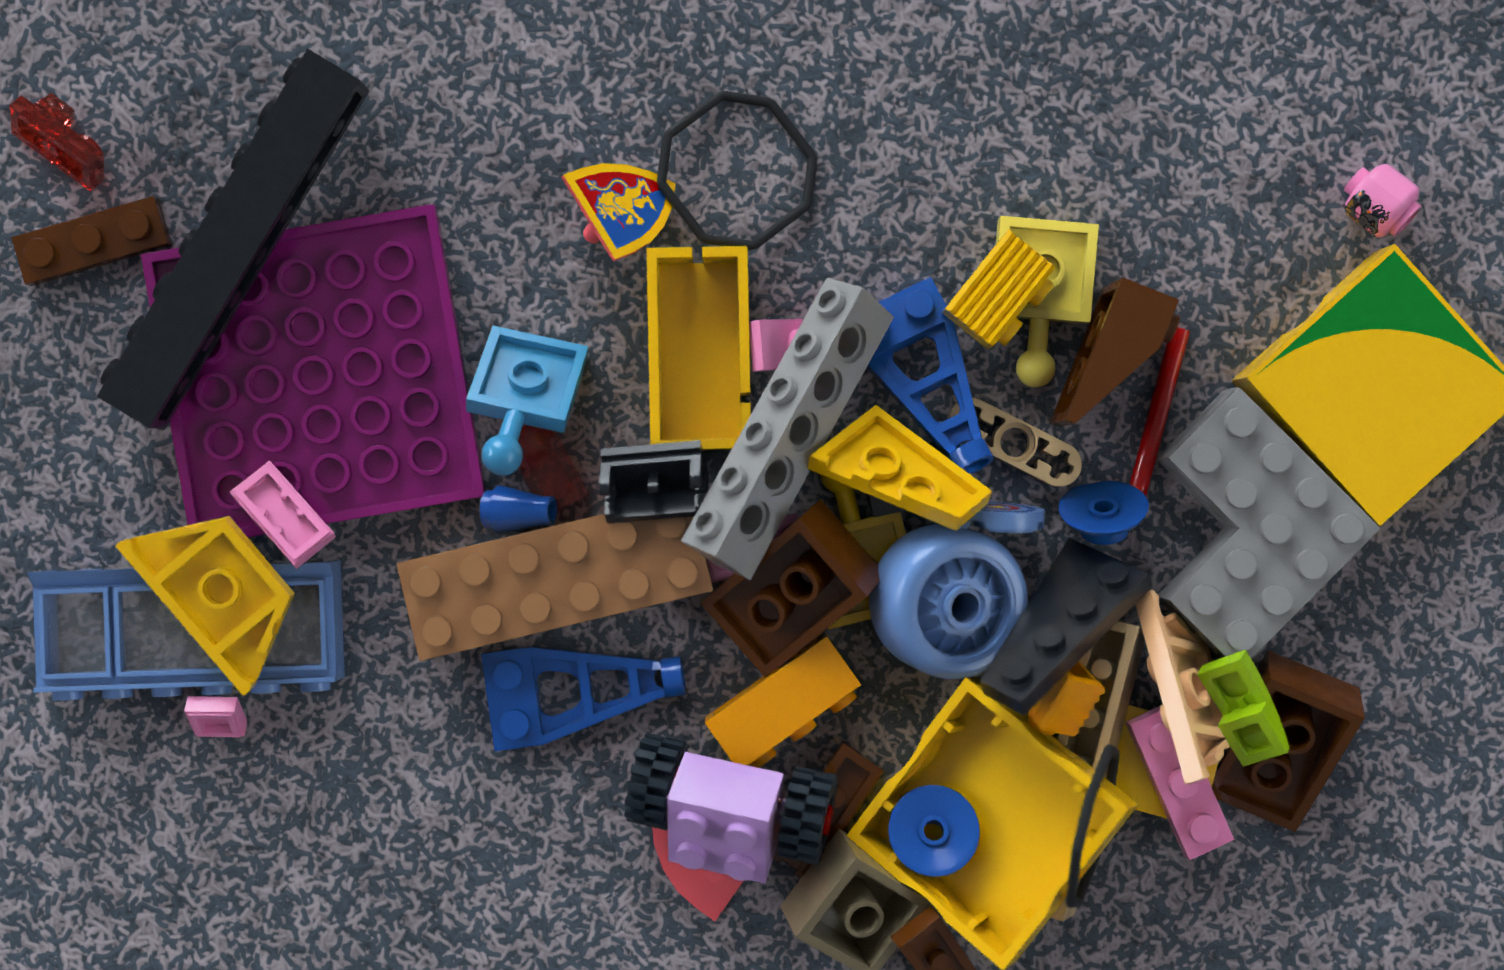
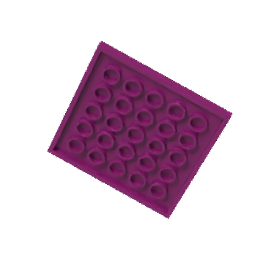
M435 204L285 230L170 420L187 525L230 516L248 538L266 535L232 497L230 491L269 460L326 524L482 497L486 491L474 416L473 413L466 412V398L469 388L438 209ZM179 248L141 254L150 307L155 301L152 294L157 282L165 273H172L181 258Z

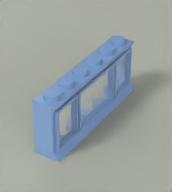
M341 560L305 562L297 569L290 562L271 564L295 595L251 693L281 692V684L300 683L301 692L331 690V682H336L345 677ZM134 568L82 569L73 571L45 570L27 573L33 586L36 687L33 688V693L52 692V700L54 701L83 699L84 691L102 690V699L133 697V689H151L152 697L183 695L182 687H201V695L232 693V686H234Z

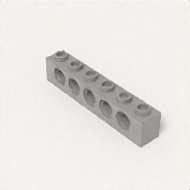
M826 278L683 536L681 542L715 565L751 580L810 472L807 469L810 455L826 443L894 317L863 287Z

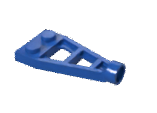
M929 277L879 301L894 318L871 358L867 369L947 458L971 475L989 465L994 457L981 436L955 324L941 313L947 305L934 281ZM927 337L936 344L940 366L937 372L914 381L909 379L893 361V354ZM948 384L953 389L960 411L958 415L943 422H937L922 403L921 396Z
M526 646L481 654L494 751L544 745L656 699L686 695L681 656L662 658L660 660L541 646ZM596 670H622L628 675L630 691L622 698L603 703L596 702L593 696L591 673ZM657 670H661L663 687L657 685L654 680ZM544 671L566 672L574 675L579 681L581 700L578 705L557 715L545 714L541 710L538 676Z

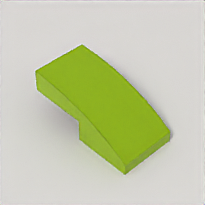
M1246 649L1203 664L1197 675L1223 715L1218 727L1242 766L1286 754L1290 747L1278 712L1264 681Z

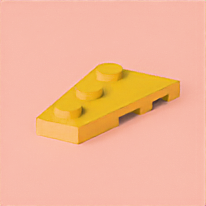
M877 405L811 454L807 468L955 531L988 504L992 493L989 488Z

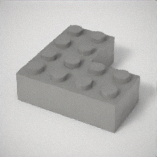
M1240 387L1223 390L1156 459L1224 527L1158 594L1159 600L1172 613H1176L1186 623L1190 631L1196 633L1218 659L1245 649L1252 659L1381 529Z

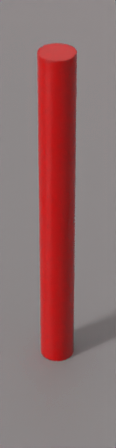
M1177 327L1172 340L1166 344L1129 485L1143 492L1145 496H1147L1190 335L1189 330Z

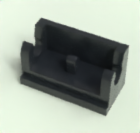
M701 440L601 449L599 493L600 496L606 495L604 515L607 524L693 517L708 493L709 472Z

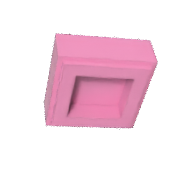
M187 696L184 712L195 736H245L247 719L238 697Z

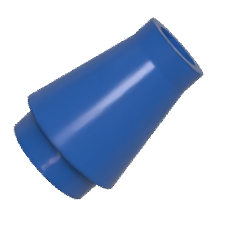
M498 485L494 490H486L481 498V523L485 529H493L496 534L539 526H553L557 520L558 506L554 496H542Z

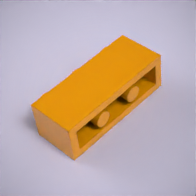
M824 632L766 678L762 676L705 717V724L732 762L760 768L777 754L773 747L787 737H790L793 742L801 739L817 726L814 718L828 708L833 713H836L857 698L854 690L861 686V684Z

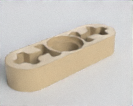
M972 398L974 407L979 410L977 418L981 422L992 426L994 424V417L1002 420V423L994 430L991 444L988 446L995 459L1049 486H1067L1078 478L1082 468V460L1078 451L1073 446L980 399ZM958 403L950 409L947 419L959 414L960 408ZM1010 428L1021 430L1027 438V448L1018 457L1008 456L1001 448V437ZM980 430L982 439L986 438L988 433ZM1038 439L1046 443L1040 450L1042 453L1053 457L1058 456L1061 451L1066 454L1064 462L1070 466L1068 473H1058L1053 478L1049 475L1051 466L1039 459L1035 460L1034 468L1026 465L1027 461L1034 456L1037 450Z

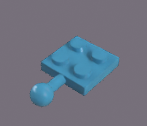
M492 326L466 398V412L503 420L499 434L490 438L482 449L483 464L491 473L501 476L509 475L515 472L521 465L523 451L518 439L523 424L565 433L588 359V346Z

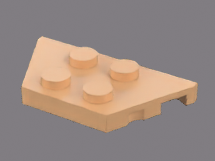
M1149 590L1135 604L1149 652L1147 668L1150 676L1159 688L1163 703L1160 706L1161 718L1165 727L1171 732L1185 784H1191L1207 779L1210 774L1206 767L1219 763L1224 756V749L1230 747L1218 727L1223 715L1197 675L1201 666L1211 662L1212 658L1209 647L1196 633L1190 631L1186 623L1176 613L1167 616L1161 614L1159 595L1155 591Z

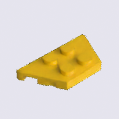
M226 516L128 538L116 544L115 547L243 696L251 691L257 683L295 593L232 518Z

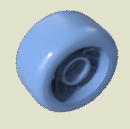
M941 524L919 527L894 542L878 563L880 582L869 594L871 621L878 638L887 650L903 663L925 674L950 680L970 678L986 672L1028 605V592L1022 570L1006 547L984 533L968 528H959L955 531Z

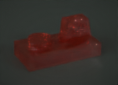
M53 93L48 94L34 104L21 95L9 105L11 131L14 136L90 192L103 181L104 153L92 138L85 134L79 135L69 128L75 120V110Z
M523 424L518 439L523 451V459L519 469L531 492L542 496H554L557 501L558 511L589 496L590 494L557 431Z

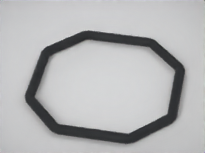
M721 91L717 92L665 131L662 136L657 184L660 191L699 241L716 246H748V250L758 249L809 210L813 201L817 157L815 151L776 101L769 97ZM722 101L768 107L808 158L803 202L752 241L706 234L666 183L672 138Z
M1111 744L1106 745L1103 749L1086 792L1071 850L1066 893V905L1069 908H1078L1082 905L1101 854L1081 878L1078 885L1082 850L1094 802L1107 768L1106 779L1116 786L1120 752Z

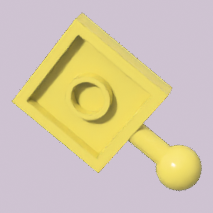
M1000 216L998 218L996 244L1010 230L1056 267L1048 277L1054 283L1049 293L1036 308L1028 302L1016 317L1030 319L1027 351L1021 354L1016 363L1017 376L1026 386L1033 388L1045 386L1052 380L1055 374L1054 359L1047 352L1050 321L1078 324L1091 323L1099 224Z

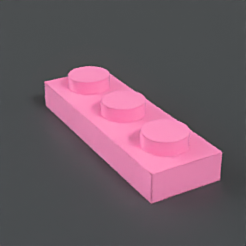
M1160 706L1126 721L1125 724L1183 856L1188 860H1192L1233 841L1234 837L1208 778L1191 784H1185L1171 732L1165 727L1161 718Z

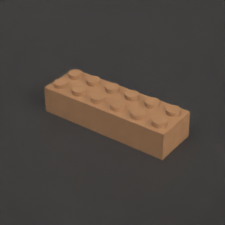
M601 514L396 563L419 661L713 591L714 586L707 558L681 542L695 516L607 524L605 515Z

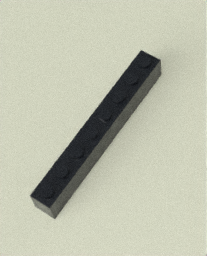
M308 48L302 58H295L288 66L283 77L285 86L276 101H269L260 112L257 120L259 129L250 144H243L234 155L231 162L233 172L224 187H217L208 198L205 205L207 215L198 230H191L183 239L179 248L181 258L172 273H165L157 282L152 294L155 301L147 314L138 317L131 325L126 336L129 344L121 357L112 360L102 373L100 383L103 386L96 397L148 428L165 430L370 91L361 80Z

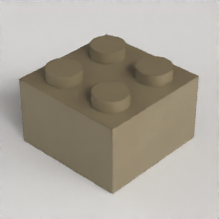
M838 829L825 846L819 865L812 864L780 907L796 938L853 970H880L898 947L890 936L927 909L931 902L916 890L900 883L846 836V832Z

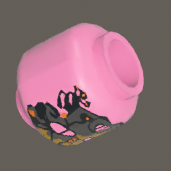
M1389 164L1379 165L1371 172L1362 167L1350 179L1343 190L1350 195L1344 206L1345 214L1375 238H1381L1389 233L1396 237L1422 208V205L1417 202L1420 194L1418 186Z

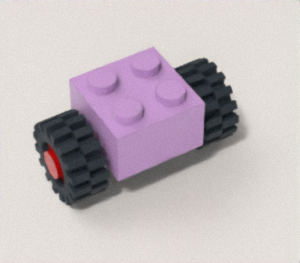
M646 733L645 738H642L640 749L637 748L635 753V764L631 766V779L627 783L626 790H628V795L625 798V806H627L625 817H627L626 820L628 822L668 830V861L678 863L688 869H704L728 875L739 881L751 880L766 884L776 849L779 857L819 865L833 818L835 796L838 787L837 775L797 766L793 772L791 783H789L787 799L782 800L783 773L689 753L688 743L682 740Z

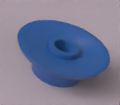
M1106 480L1078 485L1070 489L1061 498L1058 510L1065 523L1079 531L1083 539L1093 544L1110 545L1125 539L1129 530L1135 528L1143 521L1149 510V502L1144 493L1136 487L1123 482Z
M925 785L906 793L895 805L890 816L888 828L891 846L899 860L909 869L919 874L933 877L952 874L965 866L977 849L980 835L978 818L971 804L957 791L941 785ZM928 824H936L942 830V837L935 841L928 839L924 834V827Z

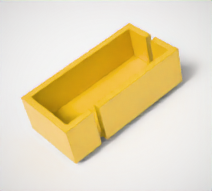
M748 246L702 247L703 263H694L692 247L646 248L650 444L701 440L703 450H732L751 415V403H740V396H750Z

